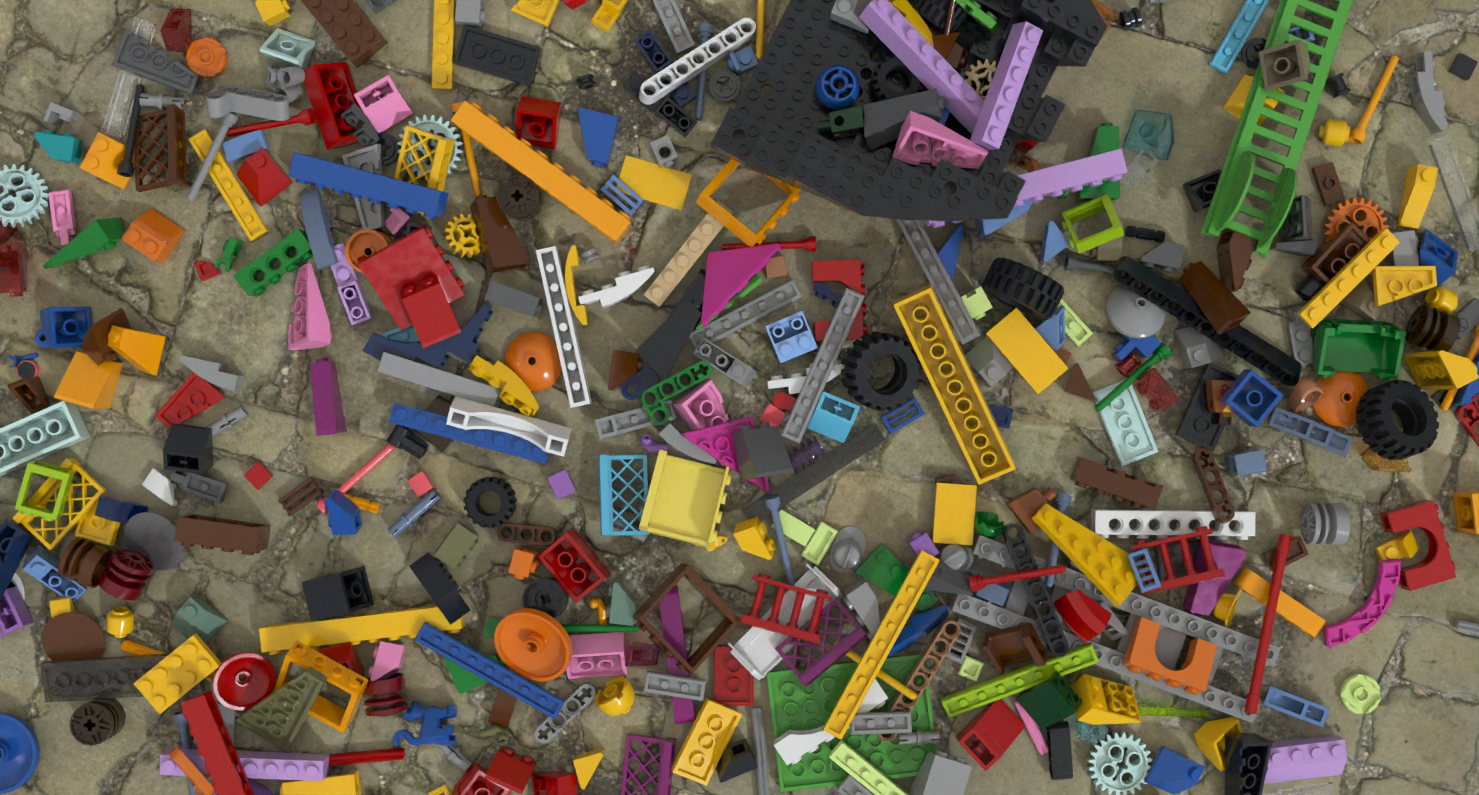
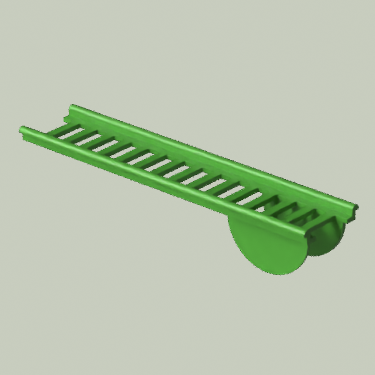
M1280 0L1263 50L1299 39L1307 43L1308 52L1320 56L1318 65L1310 63L1309 73L1314 74L1311 84L1305 81L1290 84V86L1308 93L1305 102L1276 90L1265 91L1259 61L1201 234H1211L1218 237L1220 232L1226 227L1258 240L1254 252L1259 253V257L1267 258L1273 237L1282 226L1292 205L1297 188L1296 169L1353 0H1334L1338 2L1336 11L1309 0ZM1297 6L1332 20L1330 29L1295 16ZM1292 24L1326 38L1324 47L1288 34L1290 25ZM1266 97L1302 111L1299 120L1264 107ZM1261 115L1296 129L1293 139L1257 125L1259 116ZM1253 134L1289 147L1287 156L1284 157L1251 144ZM1254 155L1282 165L1283 168L1280 176L1255 166L1256 157ZM1253 175L1277 184L1274 194L1251 186ZM1246 194L1269 202L1268 213L1242 203ZM1237 211L1264 221L1262 230L1259 231L1232 219Z

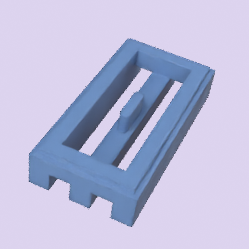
M612 175L604 187L600 189L630 216L644 202L643 199L615 175ZM614 181L617 182L638 202L635 204L612 183ZM610 187L633 208L630 210L607 189Z

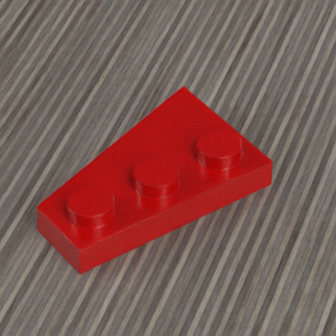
M193 372L158 411L155 417L170 429L172 424L184 423L225 399L226 396L212 383Z

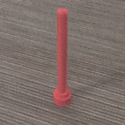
M390 443L385 446L337 490L341 494H345L390 454L395 446ZM326 496L318 500L316 505L327 515L328 509L325 508Z

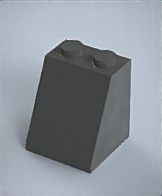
M769 423L758 424L757 429H752L750 425L740 427V431L733 432L740 480L794 472L778 426L770 427Z

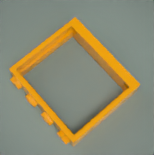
M731 159L700 193L695 203L749 247H754L756 243L760 245L767 237L765 233L768 229L772 231L779 223L777 221L778 217L781 216L783 218L790 210L789 204H795L799 200L801 189L766 176L789 196L758 232L754 234L711 199L712 195L741 164Z
M296 641L285 656L274 691L291 680L289 675L293 663L304 669L312 667L327 677L326 681L351 694V698L345 710L318 695L308 715L344 733L355 716L368 679L307 645Z

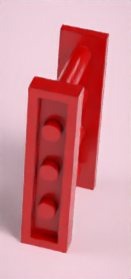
M1202 526L1195 528L1196 532L1149 543H1147V540L1134 542L1135 546H1131V551L1159 546L1166 573L1165 581L1160 582L1161 587L1142 594L1225 577L1223 568L1218 569V566H1215L1207 536L1213 534V529ZM1195 537L1200 538L1207 568H1205L1206 572L1199 574L1194 569L1187 539ZM1178 541L1187 571L1185 572L1186 576L1177 578V574H1174L1167 544ZM1145 555L1140 556L1141 560L1146 559ZM1148 563L1142 564L1143 568L1149 567ZM1150 570L1145 572L1144 574L1145 576L1151 575L1152 572ZM1153 578L1144 582L1145 585L1155 582Z
M765 574L753 575V581L759 582L753 605L748 615L742 614L740 622L820 645L821 635H818L816 629L824 600L831 602L832 599L828 595V591L817 589L815 592L770 580L771 576ZM766 584L778 587L770 618H767V621L759 619L760 615H758ZM785 590L797 592L790 621L784 626L779 624L777 619ZM808 595L815 597L816 602L809 628L803 631L798 629L797 622L804 596Z

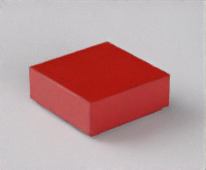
M259 461L243 476L259 490L274 475Z

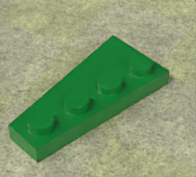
M881 543L854 572L896 596L910 570ZM923 590L915 608L922 612H927L939 599L930 590Z

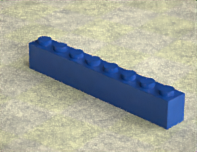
M295 152L289 176L295 177L296 182L308 184V181L313 182L314 187L326 189V186L332 187V192L344 194V191L350 192V197L362 199L365 196L369 198V202L380 204L381 201L387 202V207L399 209V206L405 207L406 212L417 214V211L424 212L423 216L435 219L436 216H444L449 193Z

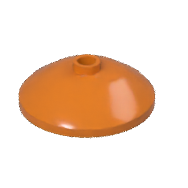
M541 332L521 334L509 344L506 350L504 365L510 368L526 384L530 391H541L551 387L562 374L556 341L547 334ZM532 357L536 359L534 365L529 363V359Z
M1335 371V374L1330 375L1329 378L1318 377L1315 382L1323 390L1324 394L1312 405L1316 416L1324 423L1335 427H1346L1355 424V418L1358 416L1356 413V408L1359 405L1358 402L1364 396V393L1370 390L1366 380L1358 372ZM1345 394L1348 395V400H1347V401L1344 400V395H1345Z

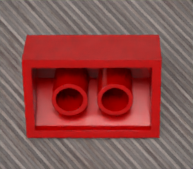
M571 528L537 556L576 603L611 574L574 528Z

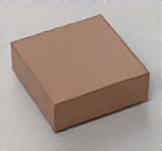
M784 256L770 258L769 262L765 265L767 279L787 276Z

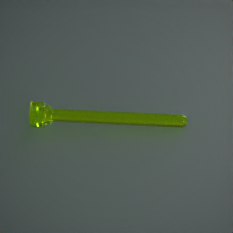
M1138 707L1140 715L1204 718L1209 716V711L1206 709Z

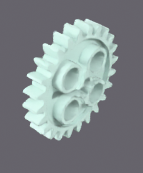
M424 115L423 121L416 117V124L409 121L410 126L427 132L434 130L436 135L443 133L446 137L455 139L447 172L452 174L450 167L458 168L455 161H462V159L457 155L458 153H464L463 150L458 149V146L463 145V142L457 141L461 137V134H454L457 128H449L450 121L444 124V117H440L436 121V115H432L430 120L427 115ZM411 132L410 140L415 145L420 141L417 138V133ZM429 139L426 141L427 145L431 144L436 149L437 140ZM422 144L415 148L416 151H422L424 156L427 154ZM411 150L406 153L405 158L408 164L416 161ZM429 157L422 160L427 171L432 168V162L430 165L427 164ZM418 163L412 166L413 173L418 171V176L423 173Z
M13 164L12 169H8L4 165V170H0V190H3V193L0 194V221L2 220L4 227L8 223H11L13 228H15L16 223H20L24 227V221L32 224L31 218L34 217L39 220L38 212L45 214L43 207L49 206L46 201L49 200L47 193L49 189L45 186L46 182L44 179H40L39 173L34 174L32 168L26 171L24 165L17 169L16 165ZM17 181L23 182L21 185H14ZM28 197L33 198V200L30 202L24 201ZM9 206L14 207L11 211H5Z
M1121 730L1118 736L1117 732L1113 731L1112 737L1105 733V740L1098 737L1100 744H1092L1096 748L1095 751H1088L1093 755L1087 758V761L1092 763L1087 766V769L1093 771L1089 776L1095 778L1093 783L1096 786L1100 784L1099 789L1101 791L1106 789L1108 795H1111L1113 791L1114 795H1119L1120 792L1123 795H1127V791L1134 795L1135 787L1142 790L1140 783L1147 784L1144 782V778L1148 774L1147 770L1151 768V765L1148 763L1153 761L1151 757L1147 756L1151 752L1149 749H1144L1146 744L1140 742L1141 739L1138 736L1133 739V734L1130 732L1126 736L1125 732ZM1113 747H1118L1117 753L1110 755V750ZM1136 754V759L1133 762H1129L1130 755ZM1117 762H1119V763L1123 762L1122 765H1118V766L1116 765ZM1110 765V771L1103 773L1104 767ZM1128 772V779L1123 781L1121 779L1122 775Z

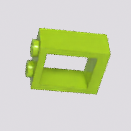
M1108 194L1062 212L1064 218L1061 221L1062 227L1065 232L1069 231L1071 235L1068 237L1071 248L1076 247L1078 254L1124 236L1122 224ZM1105 211L1111 228L1079 240L1072 224Z
M35 459L28 462L15 509L20 510V513L23 515L42 516L41 519L46 521L59 519L62 517L75 471ZM34 473L62 480L53 511L25 503Z

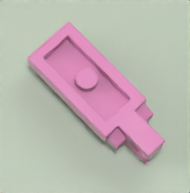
M69 189L48 193L53 232H56V236L60 237L61 246H66L74 239L73 235H76L77 230L72 191Z

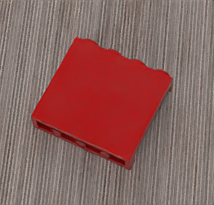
M422 222L419 223L420 228L368 257L362 255L357 258L360 269L401 330L412 325L401 299L400 292H403L404 288L411 285L417 286L423 280L430 277H438L450 303L464 295L463 288L465 285L459 276L455 277L453 265L449 260L445 261L442 256L445 254L439 243L435 245L432 240L434 238L433 233L429 227L425 228Z

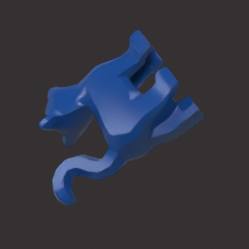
M412 701L406 714H402V717L407 718L408 723L422 720L419 737L415 738L410 731L402 729L394 734L392 740L395 746H398L402 737L410 745L414 746L421 744L456 746V735H451L455 725L448 724L447 727L442 728V721L457 717V706L449 705L447 709L436 706L423 707L418 701Z

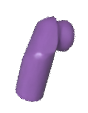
M642 435L640 442L648 453L658 454L659 450H664L668 453L667 443L657 444L651 435Z

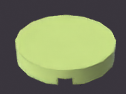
M1354 674L1343 681L1340 686L1339 696L1341 703L1346 709L1356 714H1367L1376 709L1380 703L1381 690L1373 678L1364 674Z

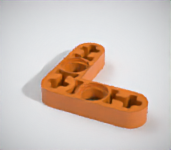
M178 747L168 754L194 784L192 788L198 795H212L215 793L210 782Z

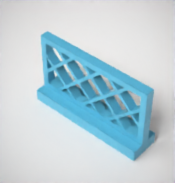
M599 455L600 537L649 535V532L637 531L631 526L638 517L642 518L641 513L644 508L638 513L630 505L638 497L644 502L645 506L648 495L647 455ZM611 460H619L625 467L617 474L611 468ZM633 460H642L643 468L638 473L629 466ZM626 468L635 475L629 483L619 476ZM616 478L626 485L619 493L612 488V482ZM636 478L643 482V489L639 493L630 486ZM627 487L636 495L629 503L620 496ZM612 492L616 495V497L613 500ZM617 498L626 505L620 513L613 509V502ZM627 508H630L637 515L630 523L621 516ZM619 517L627 526L622 531H613V522Z

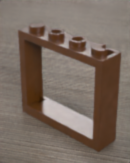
M681 563L632 616L637 621L635 623L636 626L643 632L646 630L650 634L649 639L657 646L660 644L664 648L662 652L670 659L673 657L677 661L675 665L682 672L688 671L692 674L741 620L689 565ZM682 577L724 618L687 661L645 619Z

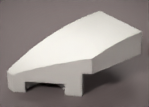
M153 468L142 485L166 503L176 507L177 500L174 498V489H177L176 484L171 483V480L159 469Z

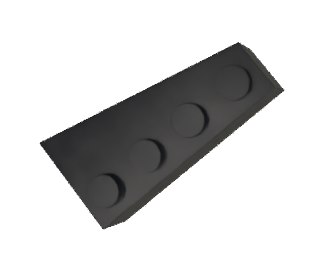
M1255 733L1225 734V795H1262L1272 741Z

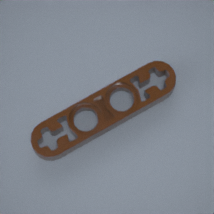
M1200 448L1192 457L1195 469L1214 518L1219 523H1228L1234 518V508L1213 454L1206 448ZM1202 455L1206 456L1207 459L1205 461L1203 459L1199 460L1198 457ZM1205 472H1212L1215 476L1214 481H1208L1205 478ZM1213 490H1218L1219 492H1221V500H1216L1213 498ZM1222 509L1224 512H1228V515L1226 517L1224 515H1220Z

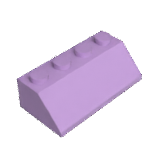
M1333 734L1272 742L1264 784L1342 775L1347 762L1345 739Z

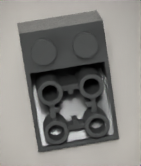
M1301 195L1293 199L1290 210L1279 229V237L1282 242L1313 239L1311 200L1307 196Z

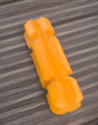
M343 494L358 506L360 510H369L371 513L379 512L380 503Z

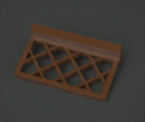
M174 104L166 106L167 110L148 113L139 117L135 140V186L138 192L172 185L179 187L187 186L185 112ZM167 116L166 123L160 127L157 123L162 117ZM149 120L151 123L142 131L141 122ZM157 126L160 130L154 138L150 137L149 133ZM166 133V142L163 145L159 144L158 141ZM146 137H148L151 141L146 146V148L143 149L142 142L145 140ZM157 144L161 148L153 157L149 152ZM166 151L168 153V158L162 164L158 160ZM148 155L152 159L144 168L142 161ZM157 162L161 167L153 175L149 171ZM167 170L169 179L159 180L160 176ZM149 174L152 177L151 180L143 185L142 180Z

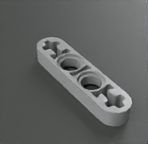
M589 682L580 685L565 700L558 713L564 718L563 724L556 725L553 722V718L548 716L535 730V739L543 744L549 742L594 699L596 687ZM583 688H591V696L586 695L582 699L585 703L582 704L578 697L583 694ZM573 700L578 703L576 711L568 709L567 703ZM549 724L552 728L556 730L553 731V729H550L547 733L548 737H540V729L542 731H545L549 727Z

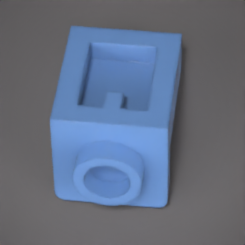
M751 46L735 53L730 52L727 63L730 70H735L736 75L756 67L758 61Z

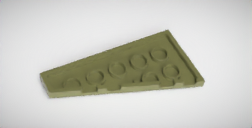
M309 667L245 711L235 721L286 753L293 744L327 677L314 668Z

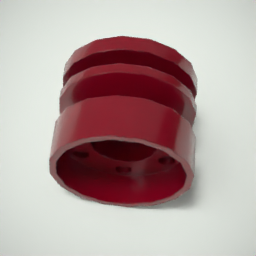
M116 549L113 551L111 559H109L107 564L108 567L104 569L98 584L103 591L113 597L128 601L137 600L145 588V582L149 580L150 574L154 570V564L147 557L135 551Z
M395 673L381 681H370L371 678H366L368 683L363 694L373 695V697L364 701L365 706H370L365 709L366 716H390L408 709L407 702L403 701L407 699V695L397 693V691L405 688L404 673Z

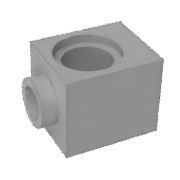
M668 135L650 142V149L659 168L664 166L666 169L676 164L675 161L678 160V155ZM667 149L670 155L663 158L659 155V151Z

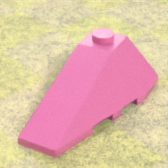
M910 111L901 127L893 158L913 165H919L920 162L932 163V166H935L942 158L959 168L979 169L988 154V150L937 121Z

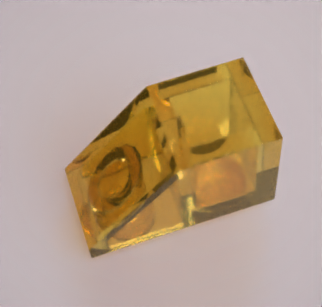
M1369 447L1359 455L1373 471L1410 472L1412 470L1407 465L1408 461L1406 459L1389 460L1377 455L1378 452L1374 453Z

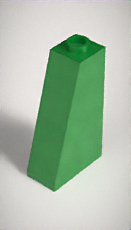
M1101 123L1094 130L1087 157L1118 150L1119 126H1113V123ZM1110 179L1102 181V185L1091 187L1090 184L1083 186V190L1077 191L1076 201H1091L1108 194L1111 201L1120 198V180L1110 182Z

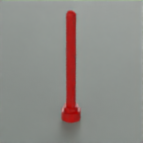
M312 108L302 109L298 115L290 116L288 120H269L229 128L226 136L230 137L295 123L311 125L316 123V116Z
M808 236V238H804L801 241L762 242L760 245L758 243L754 245L755 247L779 244L781 249L804 248L808 252H816V236ZM746 243L722 244L721 250L748 248L749 246Z
M1057 565L990 577L980 576L979 574L971 575L969 577V585L973 592L980 591L986 585L1064 573L1066 568L1064 565Z

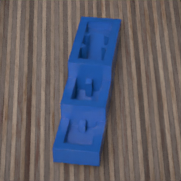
M947 604L910 617V626L901 630L887 657L901 652L933 631L943 619L949 616Z

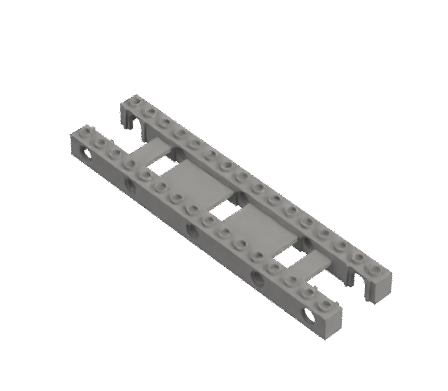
M976 533L973 545L971 546V553L979 559L985 558L998 563L1003 568L1006 566L1016 570L1006 544ZM1017 549V557L1023 556L1025 551ZM1033 555L1038 568L1048 567L1049 560ZM1030 565L1026 566L1023 571L1032 570V567ZM1065 567L1064 573L1054 575L1053 584L1055 587L1050 599L1068 642L1069 650L1092 642L1099 659V663H1096L1098 666L1250 723L1254 722L1256 715L1244 712L1246 695L1236 696L1222 686L1220 688L1213 686L1211 683L1224 648L1233 651V653L1243 658L1246 656L1255 660L1259 639L1131 591L1122 604L1116 607L1130 613L1125 624L1128 634L1120 638L1117 649L1099 644L1102 632L1085 643L1065 623L1053 602L1066 593L1080 590L1097 603L1105 601L1110 609L1112 606H1115L1084 573ZM1020 580L1014 581L1005 607L994 604L986 599L980 600L969 595L953 594L949 605L952 611L1000 629L1031 623L1042 644L1046 646L1037 621L1024 616L1029 601ZM1143 617L1161 624L1155 643V654L1158 661L1169 670H1174L1187 634L1217 645L1206 692H1201L1197 695L1185 692V688L1179 686L1178 688L1166 685V681L1149 679L1147 674L1130 672L1128 667L1122 665L1135 619ZM1051 622L1047 624L1046 631H1053L1054 623ZM1060 641L1056 642L1053 649L1060 650L1062 643ZM1269 644L1265 666L1268 667L1270 665L1274 667L1281 649L1280 647Z

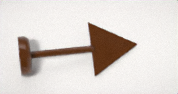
M951 0L945 33L932 35L934 48L944 59L948 56L960 33L958 31L950 32L956 0Z

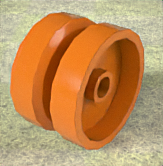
M369 229L359 230L347 241L345 248L346 260L353 269L363 273L358 265L357 258L362 255L368 257L370 254L372 255L393 243V241L381 232Z

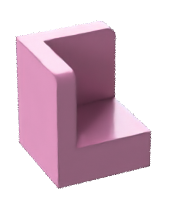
M400 207L399 209L391 208L392 214L386 219L385 227L394 236L399 237L404 232L405 227H407V222H413L414 219Z

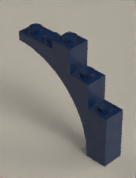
M484 302L476 315L461 327V333L426 348H423L421 342H402L388 339L373 332L363 352L378 360L381 359L383 352L418 362L415 360L417 357L438 369L440 365L444 366L449 356L446 354L448 351L469 363L480 352L477 349L479 344L472 340L479 338L483 331L480 326L483 321L488 322L493 313L490 310L492 306Z

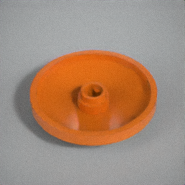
M531 608L513 610L502 618L495 630L494 643L499 657L509 669L528 680L543 682L556 679L564 673L571 662L573 648L567 631L555 618L545 612Z

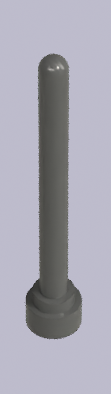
M1066 255L1064 270L1074 271L1080 268L1114 273L1116 267L1114 265L1081 261L1074 255Z

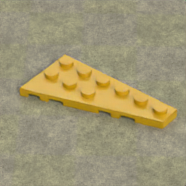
M1048 504L1043 505L1031 518L1115 607L1121 605L1137 585V579L1127 556L1129 553ZM1137 566L1138 570L1143 569V566Z

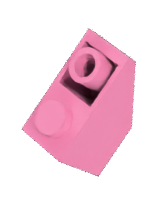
M380 641L379 647H375L373 658L376 659L375 664L369 669L368 678H371L370 681L385 680L401 670L406 652L405 646Z

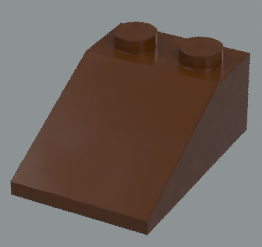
M1350 223L1315 251V255L1310 256L1302 264L1301 268L1308 275L1317 278L1325 286L1370 239L1354 223Z

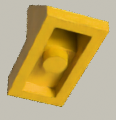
M1408 530L1374 547L1380 561L1401 559L1403 557L1412 558L1418 551L1419 546L1412 531Z

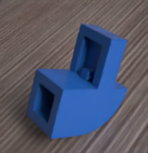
M1121 334L1120 337L1125 342L1121 341L1113 349L1115 352L1111 356L1116 361H1122L1134 350L1141 358H1147L1161 343L1153 335L1138 339Z

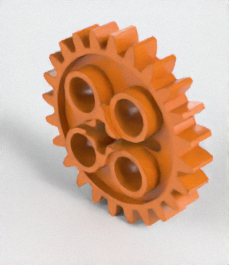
M1356 197L1350 198L1349 201L1348 199H1343L1342 204H1335L1336 210L1329 209L1331 216H1324L1328 223L1321 225L1326 228V231L1321 232V234L1327 235L1323 242H1327L1339 233L1338 227L1340 223L1344 225V228L1350 223H1354L1365 235L1367 228L1370 227L1371 235L1368 238L1372 240L1383 228L1389 227V225H1383V222L1388 218L1381 217L1384 210L1377 211L1379 205H1371L1372 200L1364 202V198H1358L1357 200ZM1357 211L1360 212V219L1358 221L1355 218Z

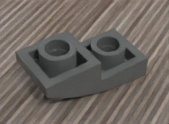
M355 103L344 110L341 116L349 125L356 129L352 135L362 145L369 147L378 142L379 137L374 126Z

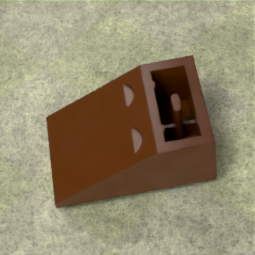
M1225 229L1216 248L1220 281L1231 292H1235L1241 289L1244 284L1245 278L1243 276L1245 270L1247 271L1251 265L1252 259L1250 257L1252 252L1255 251L1258 240L1231 229Z

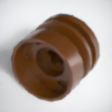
M80 536L76 537L69 543L62 554L58 566V574L65 578L68 577L72 581L78 579L80 584L92 589L96 588L99 585L98 582L104 569L108 567L107 564L109 559H111L113 550L100 544L94 546L92 541H86L85 538Z

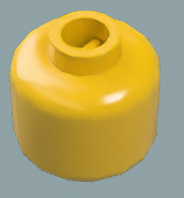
M1329 119L1325 122L1324 126L1320 125L1318 137L1322 138L1324 145L1342 146L1344 142H1348L1350 126H1347V122L1344 120Z
M1443 286L1429 290L1425 297L1426 305L1437 308L1440 312L1446 311L1450 313L1458 305L1457 294Z
M118 606L108 612L106 616V630L108 633L116 638H123L133 631L134 613L128 607Z

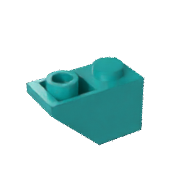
M43 130V133L34 132V137L51 159L59 162L80 164L83 141L75 138V134L63 132L61 136L56 135L55 131Z

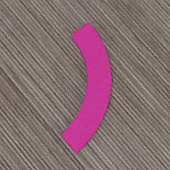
M1400 559L1378 561L1376 582L1364 604L1349 617L1323 626L1325 646L1339 645L1352 640L1353 637L1370 629L1383 616L1394 598L1392 596L1396 585L1399 584L1401 573Z

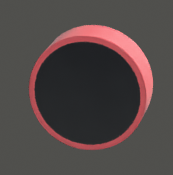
M25 360L17 366V375L21 379L25 377H38L40 373V368L34 361Z

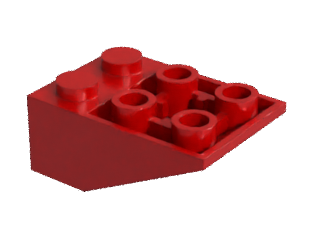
M1002 699L991 702L955 738L975 761L987 771L1001 758L1025 728V724Z

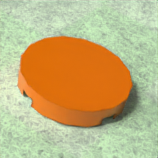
M203 37L193 41L188 47L186 60L189 68L195 74L204 78H212L221 74L226 68L228 56L226 49L221 43L213 38Z

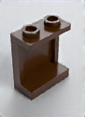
M1031 623L985 634L983 650L985 654L989 655L992 666L997 669L999 674H1004V669L1007 665L1033 659L1038 667L1046 664V649Z

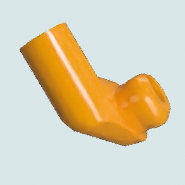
M591 598L589 600L590 608H597L598 624H608V618L606 617L607 607L602 598Z

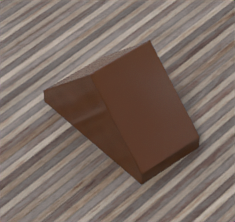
M1075 364L1065 393L1090 402L1097 401L1079 364Z
M25 377L8 384L11 392L31 414L50 406L49 399L39 377Z

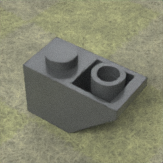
M1165 241L1138 257L1136 261L1148 269L1159 267L1162 272L1173 273V270H1178L1181 267L1185 245Z

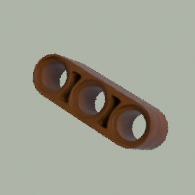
M507 522L498 528L497 536L504 542L546 546L552 544L557 539V531L551 526ZM504 527L511 528V537H506L503 534ZM524 529L532 531L531 539H526L523 536ZM546 530L552 533L550 541H546L542 536Z

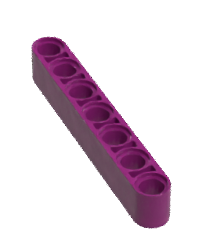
M675 585L659 602L663 636L687 661L678 585ZM666 656L669 674L690 677V672H682L675 665L677 661L673 657L670 659ZM672 696L675 723L694 722L696 718L693 699Z

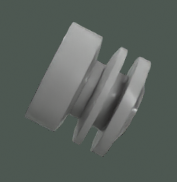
M1305 503L1300 516L1301 535L1305 543L1323 544L1326 542L1329 545H1344L1350 533V515L1344 503H1327L1326 505L1323 503Z

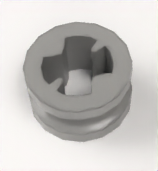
M597 248L590 249L580 255L581 258L585 259V265L601 257L600 254L596 253Z

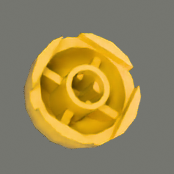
M618 676L605 684L608 687L603 692L599 690L594 699V703L599 709L609 716L628 713L635 699V691L632 684L626 677Z

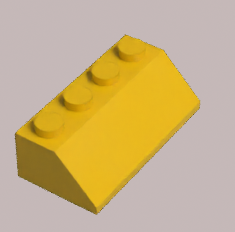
M1443 350L1402 354L1409 371L1421 390L1459 389L1479 378L1477 367L1470 359Z

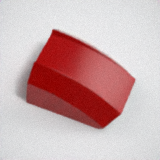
M1080 590L1066 593L1053 602L1065 623L1085 643L1100 635L1112 616V613Z
M474 763L470 765L459 782L455 784L452 795H511V789L486 779L485 776L488 770L480 764Z

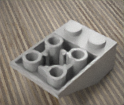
M861 578L843 590L846 595L843 599L850 610L855 608L857 611L854 614L862 627L864 625L867 626L868 629L865 632L870 640H872L880 625L878 599L864 578Z

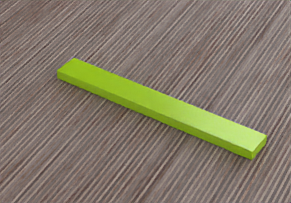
M1092 642L1068 650L1065 656L1047 658L1044 666L1038 667L1036 663L945 696L941 698V702L948 718L1034 687L1048 680L1056 671L1061 676L1099 663V659Z

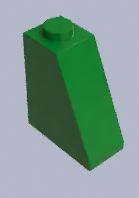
M482 653L507 667L498 653ZM443 658L459 694L487 682L449 659Z

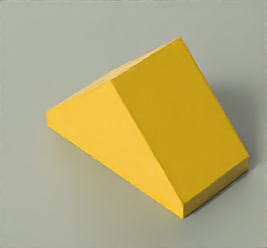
M602 748L576 755L573 759L579 784L583 790L586 788L604 755L605 750Z

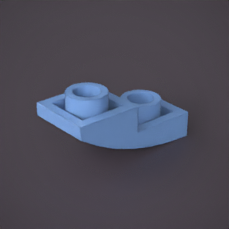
M263 130L250 132L222 143L227 160L231 163L251 156L261 147L266 150L269 149Z

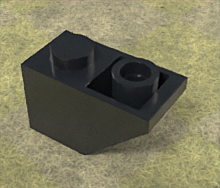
M746 738L728 745L716 766L720 783L758 768Z

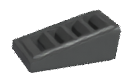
M1317 240L1277 242L1271 244L1270 250L1309 257L1315 255Z

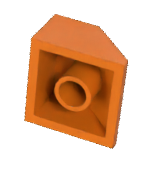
M150 208L131 223L121 240L153 261L164 264L185 230Z

